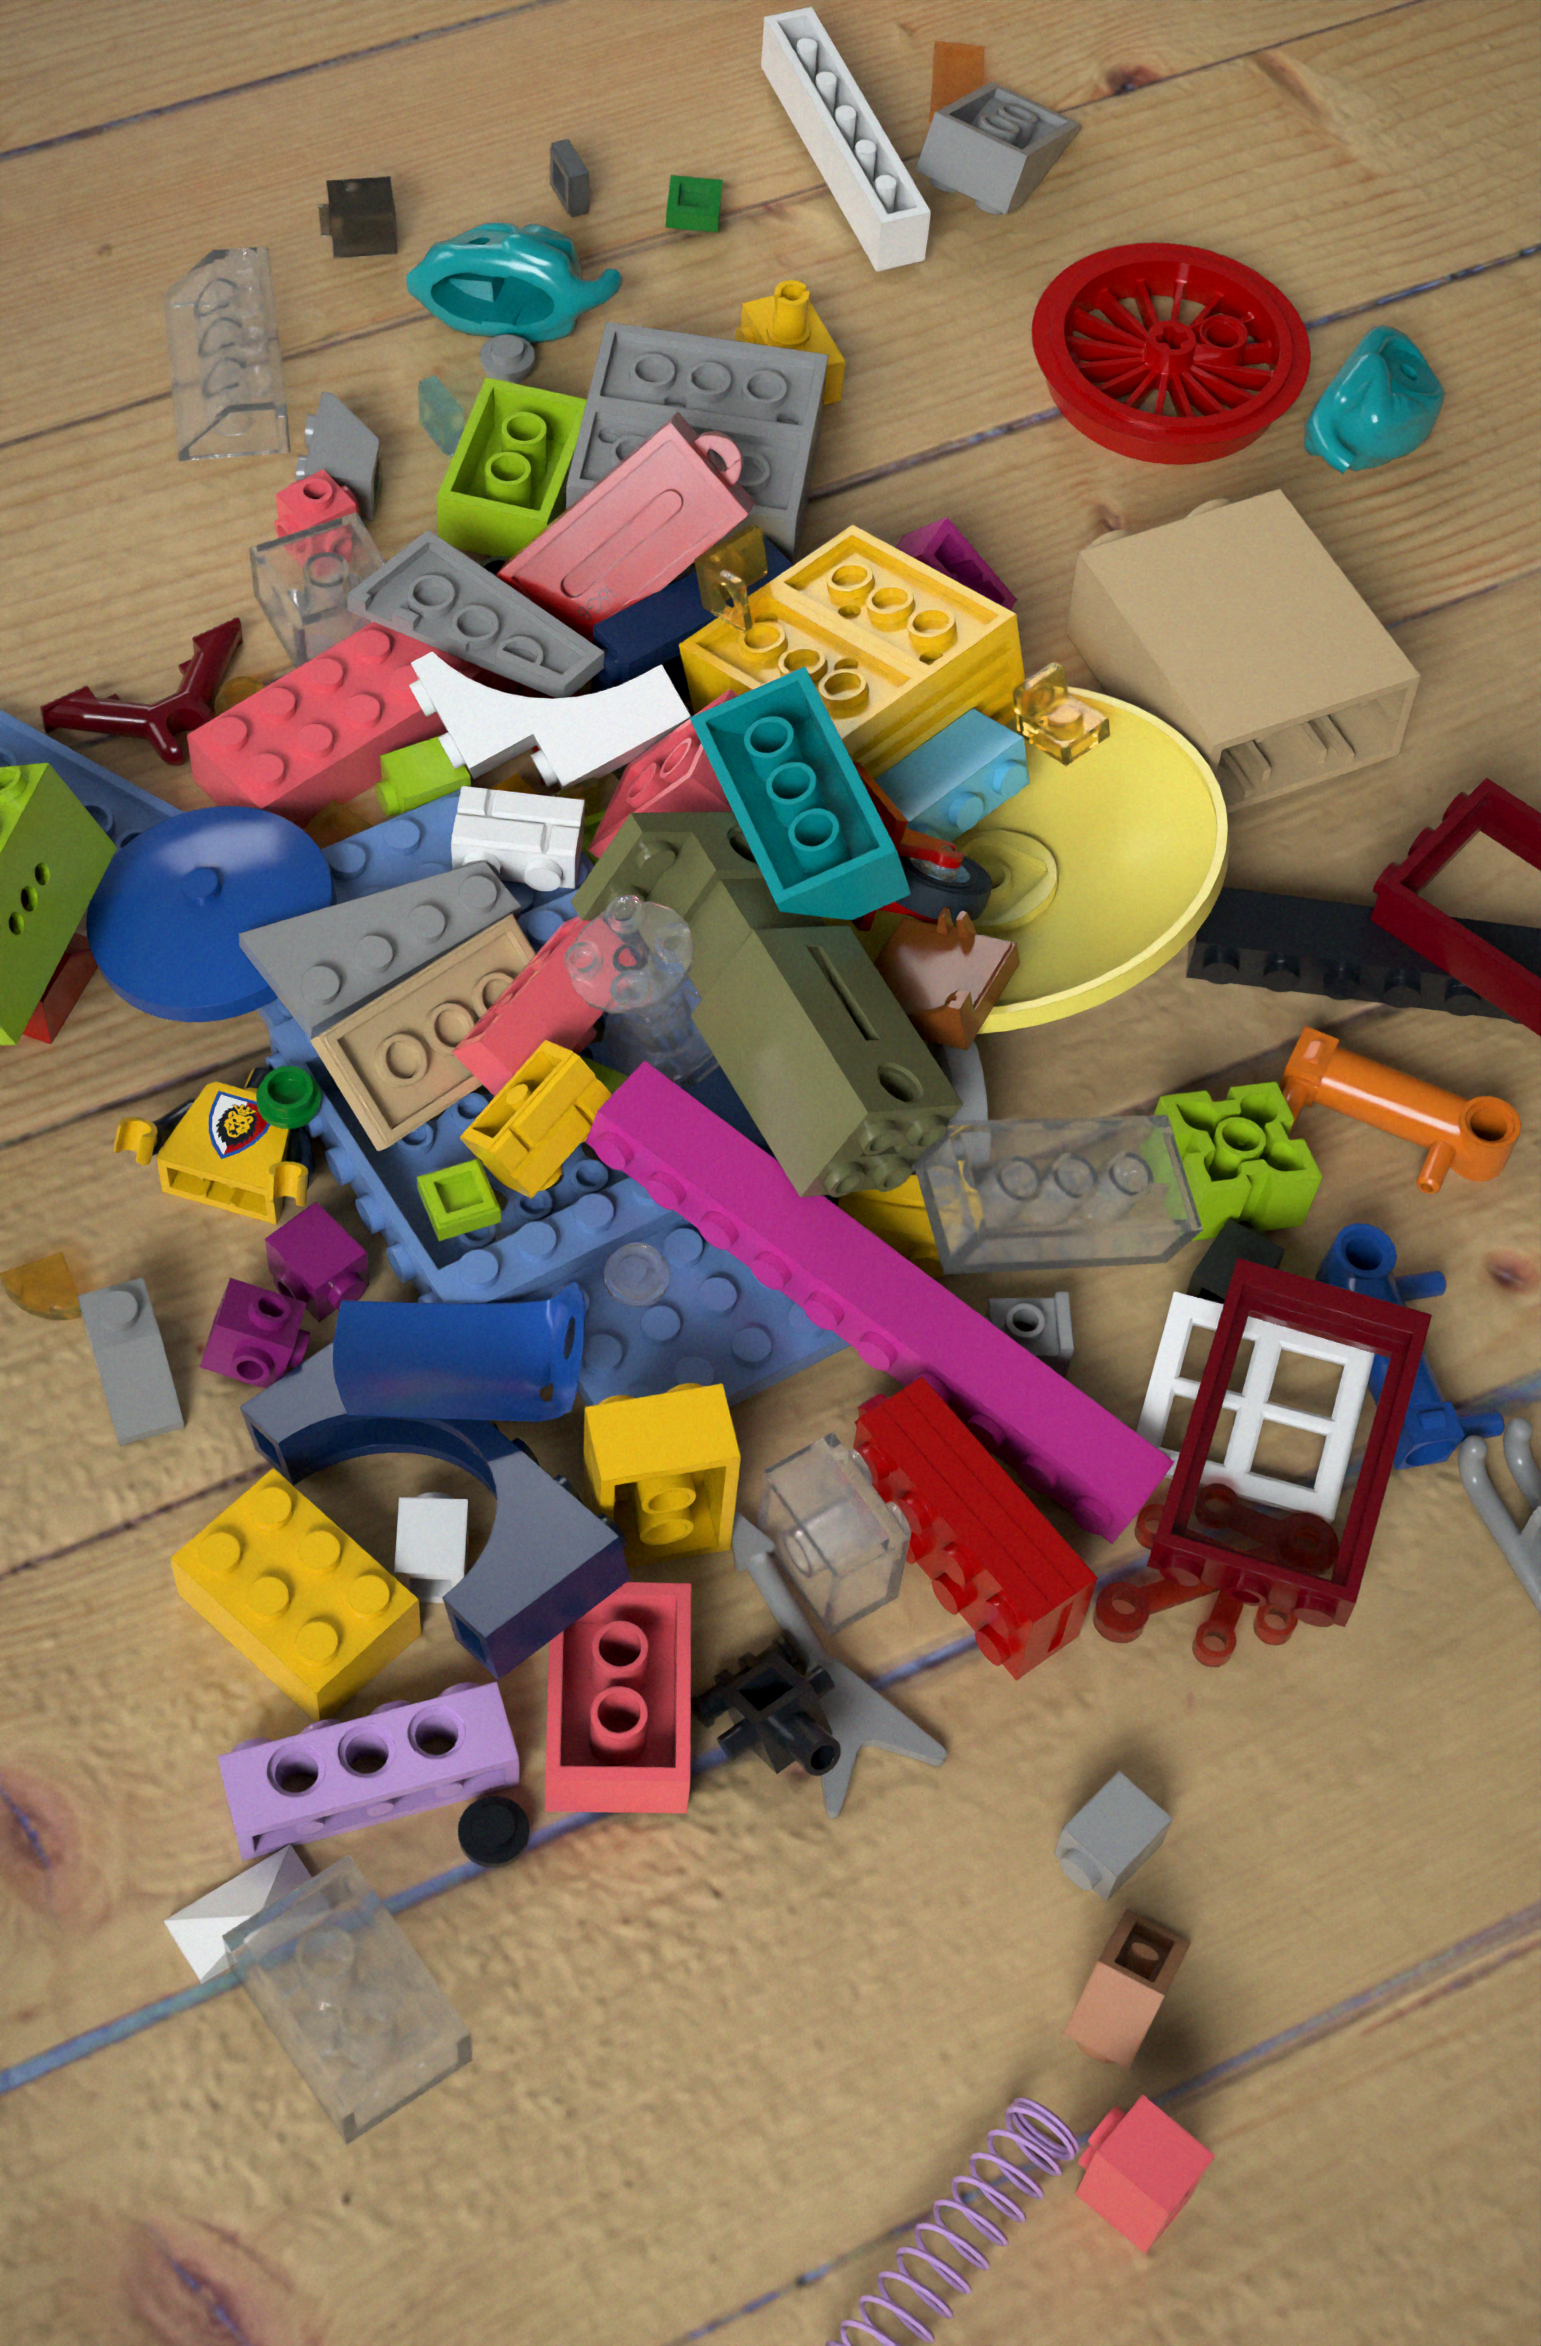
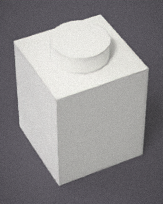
M427 1492L418 1495L416 1498L399 1497L394 1577L419 1599V1602L444 1603L442 1597L467 1574L469 1544L468 1499H454L452 1496L440 1492Z

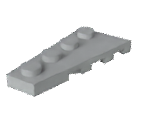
M426 530L346 595L347 610L554 698L572 696L604 668V651L430 530Z
M482 861L239 933V947L304 1032L312 1039L500 919L513 914L515 919L518 920L521 905L488 864Z

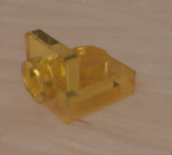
M1052 662L1013 690L1018 734L1023 736L1024 740L1065 766H1068L1110 737L1108 717L1067 692L1065 668L1056 662Z

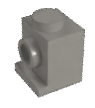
M1055 1292L1054 1298H989L984 1318L1066 1379L1074 1351L1069 1292Z

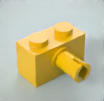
M785 280L775 287L774 295L742 303L741 326L735 330V341L827 354L828 364L823 405L842 400L846 361L809 301L810 292L809 290L806 291L807 286L804 283L796 280Z

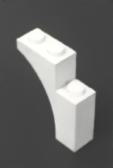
M430 652L411 663L419 680L410 684L409 687L425 716L428 717L437 712L445 726L447 733L439 736L438 739L454 769L466 764L470 774L475 779L537 745L539 751L530 756L547 787L558 782L565 797L633 761L691 717L662 664L626 683L598 693L551 699L519 696L486 687L447 665L434 652Z

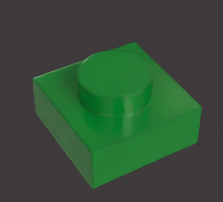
M671 175L666 209V228L718 232L723 180Z

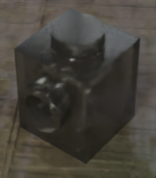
M390 176L326 181L328 203L318 204L319 228L321 237L331 236L334 259L398 254L396 212Z

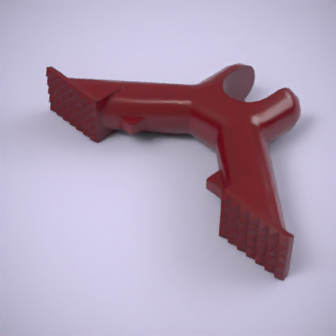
M239 617L226 621V623L213 627V629L200 633L197 636H193L194 655L192 659L179 664V671L183 678L175 694L150 705L121 701L117 694L107 698L95 697L88 686H83L81 689L68 693V695L41 705L40 710L44 732L48 733L57 728L145 739L148 740L161 760L167 765H184L182 751L173 736L182 731H194L216 717L209 706L235 648L243 644Z

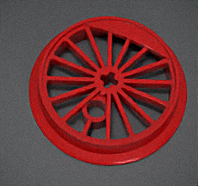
M1158 242L1134 243L1108 248L1088 255L1067 267L1051 281L1037 303L1032 321L1034 353L1040 369L1046 377L1051 397L1063 416L1079 432L1102 447L1120 455L1150 463L1168 465L1198 464L1218 460L1241 451L1260 438L1270 425L1294 404L1305 386L1310 369L1311 350L1308 334L1300 315L1288 298L1273 283L1250 267L1222 254L1189 245ZM1150 296L1173 298L1170 320L1159 322ZM1133 298L1135 300L1144 327L1118 300ZM1183 299L1205 305L1204 309L1189 326L1178 322L1181 300ZM1094 309L1100 310L1113 325L1089 314V312ZM1073 330H1075V331H1077V332H1079V333H1081V334H1083V335H1085V336H1087V337H1089V338H1091V339H1093V340L1085 339V338H1079V337H1074V336H1073ZM1248 336H1251L1256 343L1246 344ZM1079 360L1089 361V362L1080 363ZM1267 364L1270 371L1244 366ZM1105 382V383H1103V384H1101V385H1099V386H1097V387H1095V386L1092 384V383ZM1158 389L1154 414L1138 410L1151 393ZM1242 389L1259 391V393L1257 395H1253ZM1134 391L1124 404L1115 400ZM1166 391L1169 392L1178 417L1162 415ZM1190 403H1191L1203 416L1195 417L1194 414H1193L1192 408H1191V406H1190ZM1220 403H1222V404H1224V405H1226V406H1228V407H1230V408H1232V409L1226 410Z

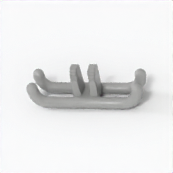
M1516 1417L1505 1428L1503 1447L1508 1468L1534 1513L1530 1516L1523 1531L1521 1532L1488 1477L1485 1467L1488 1446L1482 1437L1472 1435L1463 1440L1458 1454L1459 1474L1470 1501L1541 1615V1472L1533 1459L1530 1449V1439L1533 1435L1532 1424L1523 1417Z

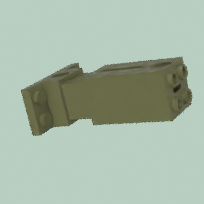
M733 812L630 813L571 900L581 920L622 921L631 919L654 957H677L702 998L690 1017L800 1198L821 1195L841 1197L851 1192L878 1189L880 1192H887L902 1185L911 1176V1167L925 1150L937 1143L947 1131L946 1125L962 1107L963 1103L849 925L826 926L820 916L779 912Z

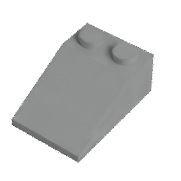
M990 82L935 112L915 171L929 177L930 184L939 190L949 193L960 192L975 199V205L987 213L995 215L1008 214L1026 202L1077 135L1081 124L1007 88Z

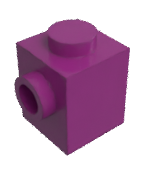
M317 1202L310 1205L265 1238L269 1272L274 1276L273 1281L277 1290L282 1295L306 1302L305 1309L318 1322H321L335 1310L339 1311L341 1300L358 1301L364 1294L366 1287L369 1286L367 1252Z

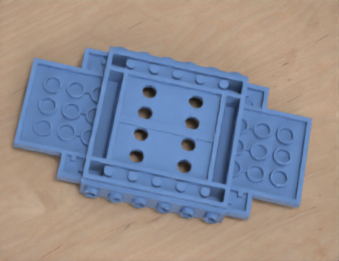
M461 789L321 849L335 885L337 904L452 871L451 842ZM583 850L579 860L575 889L558 887L552 891H539L531 888L526 883L501 880L521 905L520 917L516 921L536 954L562 923L579 916L571 900L594 868ZM631 919L622 921L603 920L644 965L628 982L633 987L630 996L617 1009L609 1014L603 1012L597 1019V1021L604 1023L608 1027L610 1033L607 1038L599 1043H589L578 1054L627 1076H630L645 1060L776 1159L690 1017L702 998L677 957H654ZM277 998L271 1003L256 1009L269 1029L272 1055L265 1058L267 1069L274 1070L282 1066H295L306 1071L319 1084L322 1096L320 1111L311 1122L302 1126V1128L308 1133L309 1138L320 1137L327 1148L325 1158L333 1177L340 1186L350 1184L358 1197L355 1200V1204L364 1226L371 1234L381 1233L389 1246L386 1248V1253L394 1273L402 1283L411 1280L420 1294L418 1303H519L543 1301L555 1298L572 1282H576L583 1291L586 1312L584 1346L577 1391L587 1407L597 1405L602 1400L616 1395H629L634 1398L663 1394L669 1389L685 1383H697L702 1386L723 1383L728 1407L730 1408L850 1346L849 1343L832 1330H825L814 1324L808 1318L804 1309L781 1291L773 1290L763 1285L748 1266L727 1250L718 1249L708 1243L701 1235L699 1229L676 1211L665 1209L658 1205L650 1197L646 1188L625 1172L613 1169L604 1162L589 1159L582 1151V1146L585 1142L580 1143L562 1164V1174L564 1175L562 1181L554 1187L538 1191L532 1199L499 1182L483 1165L480 1159L492 1190L501 1192L507 1198L508 1204L501 1212V1222L438 1241L417 1189V1177L478 1158L460 1139V1136L493 1100L494 1096L491 1093L480 1095L471 1092L445 1109L439 1118L427 1121L388 1148L377 1151L310 1042L311 1039L281 1000ZM823 1195L836 1205L830 1195ZM574 1317L569 1323L566 1335V1359L569 1357L574 1343Z

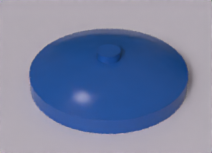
M217 806L202 808L173 816L152 826L131 840L114 856L88 905L86 918L87 938L93 957L104 979L111 989L131 1006L147 1014L172 1021H218L249 1013L278 998L239 947V933L337 905L334 882L321 850L307 833L291 821L279 815L250 807Z

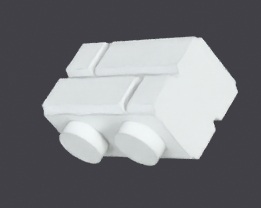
M462 786L452 833V870L485 861L502 881L526 883L531 888L539 891H552L558 887L575 889L584 841L585 800Z

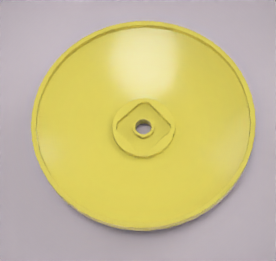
M1025 682L1029 707L1004 726L1024 737L1030 783L1021 789L1018 794L1009 798L977 822L971 829L966 830L952 841V843L957 845L956 852L965 854L966 857L972 859L985 869L991 877L992 887L1001 884L991 889L985 910L978 919L971 921L976 933L1017 943L1020 960L1018 968L977 1034L1005 1032L1045 1024L1098 1006L1126 992L1154 974L1177 955L1197 933L1210 914L1221 892L1228 868L1230 845L1225 801L1215 775L1198 750L1177 730L1158 717L1135 705L1093 691L1056 684ZM877 910L870 931H859L851 920L821 917L826 926L849 925L873 963L902 918L917 920L912 916ZM952 922L953 927H957V923Z

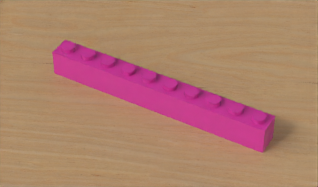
M645 1060L597 1111L585 1143L595 1150L602 1162L613 1169L625 1172L646 1188L650 1197L658 1205L665 1209L676 1211L697 1227L708 1243L718 1249L727 1250L748 1266L763 1285L770 1289L781 1291L802 1307L814 1324L822 1329L832 1330L857 1349L860 1357L869 1366L887 1372L905 1387L923 1376L988 1452L993 1453L1013 1468L1029 1488L1036 1492L1047 1494L1068 1510L1076 1523L1084 1530L1100 1535L1113 1544L1175 1463L826 1197L821 1195L800 1198L776 1159Z

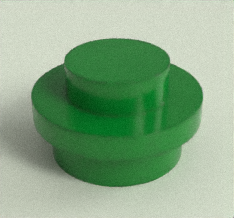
M282 1066L266 1075L258 1087L256 1102L259 1114L267 1123L281 1129H294L308 1124L317 1116L322 1105V1096L319 1084L306 1071L295 1066Z

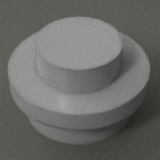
M499 335L487 340L480 350V363L489 378L519 384L527 378L535 363V353L532 345L527 340L515 335Z

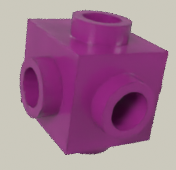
M230 1278L214 1317L200 1368L266 1389L283 1377L286 1367L295 1369L302 1363L311 1332L299 1329L306 1302Z

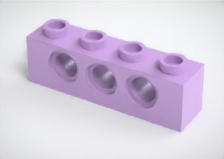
M473 1682L457 1684L444 1690L437 1698L411 1704L408 1701L389 1702L374 1709L370 1716L343 1723L337 1719L321 1720L305 1727L301 1734L272 1741L269 1738L249 1739L236 1745L230 1753L217 1756L242 1861L280 1851L289 1844L292 1847L519 1786V1756L497 1682L482 1686ZM434 1737L447 1738L455 1744L450 1751L440 1755L428 1754L420 1748L425 1741ZM368 1755L380 1757L386 1762L380 1770L370 1774L359 1773L351 1768V1765L357 1759ZM296 1774H306L316 1779L314 1785L303 1792L292 1793L281 1788L282 1783L287 1778Z

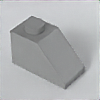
M139 1278L77 1295L86 1336L119 1446L185 1428L163 1341L144 1279Z

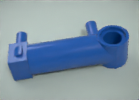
M1360 1223L1346 1226L1338 1233L1318 1266L1315 1276L1316 1281L1407 1307L1405 1301L1442 1296L1447 1287L1446 1279L1440 1271L1395 1277L1392 1270L1395 1267L1397 1253L1390 1237L1377 1227ZM1423 1348L1393 1461L1396 1470L1446 1462L1459 1443H1462L1468 1436L1477 1435L1485 1439L1502 1435L1505 1429L1504 1418L1497 1410L1457 1416L1452 1402H1445ZM1377 1354L1374 1356L1368 1381V1387L1376 1407L1390 1360L1388 1357Z

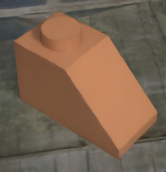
M1126 1909L1100 1955L1065 2027L1063 2035L1076 2041L1079 2048L1089 2057L1103 2063H1117L1129 2070L1191 1942Z

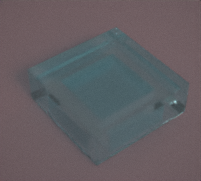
M434 375L419 382V423L441 451L449 457L454 455L464 431V410L439 378Z

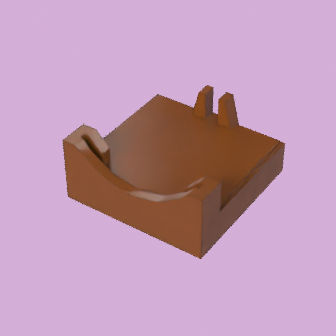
M944 907L940 912L937 925L902 918L873 964L922 1040L968 1050L1020 964L1017 943L977 934L968 913L965 911L959 913L956 918L957 927H953L950 908Z

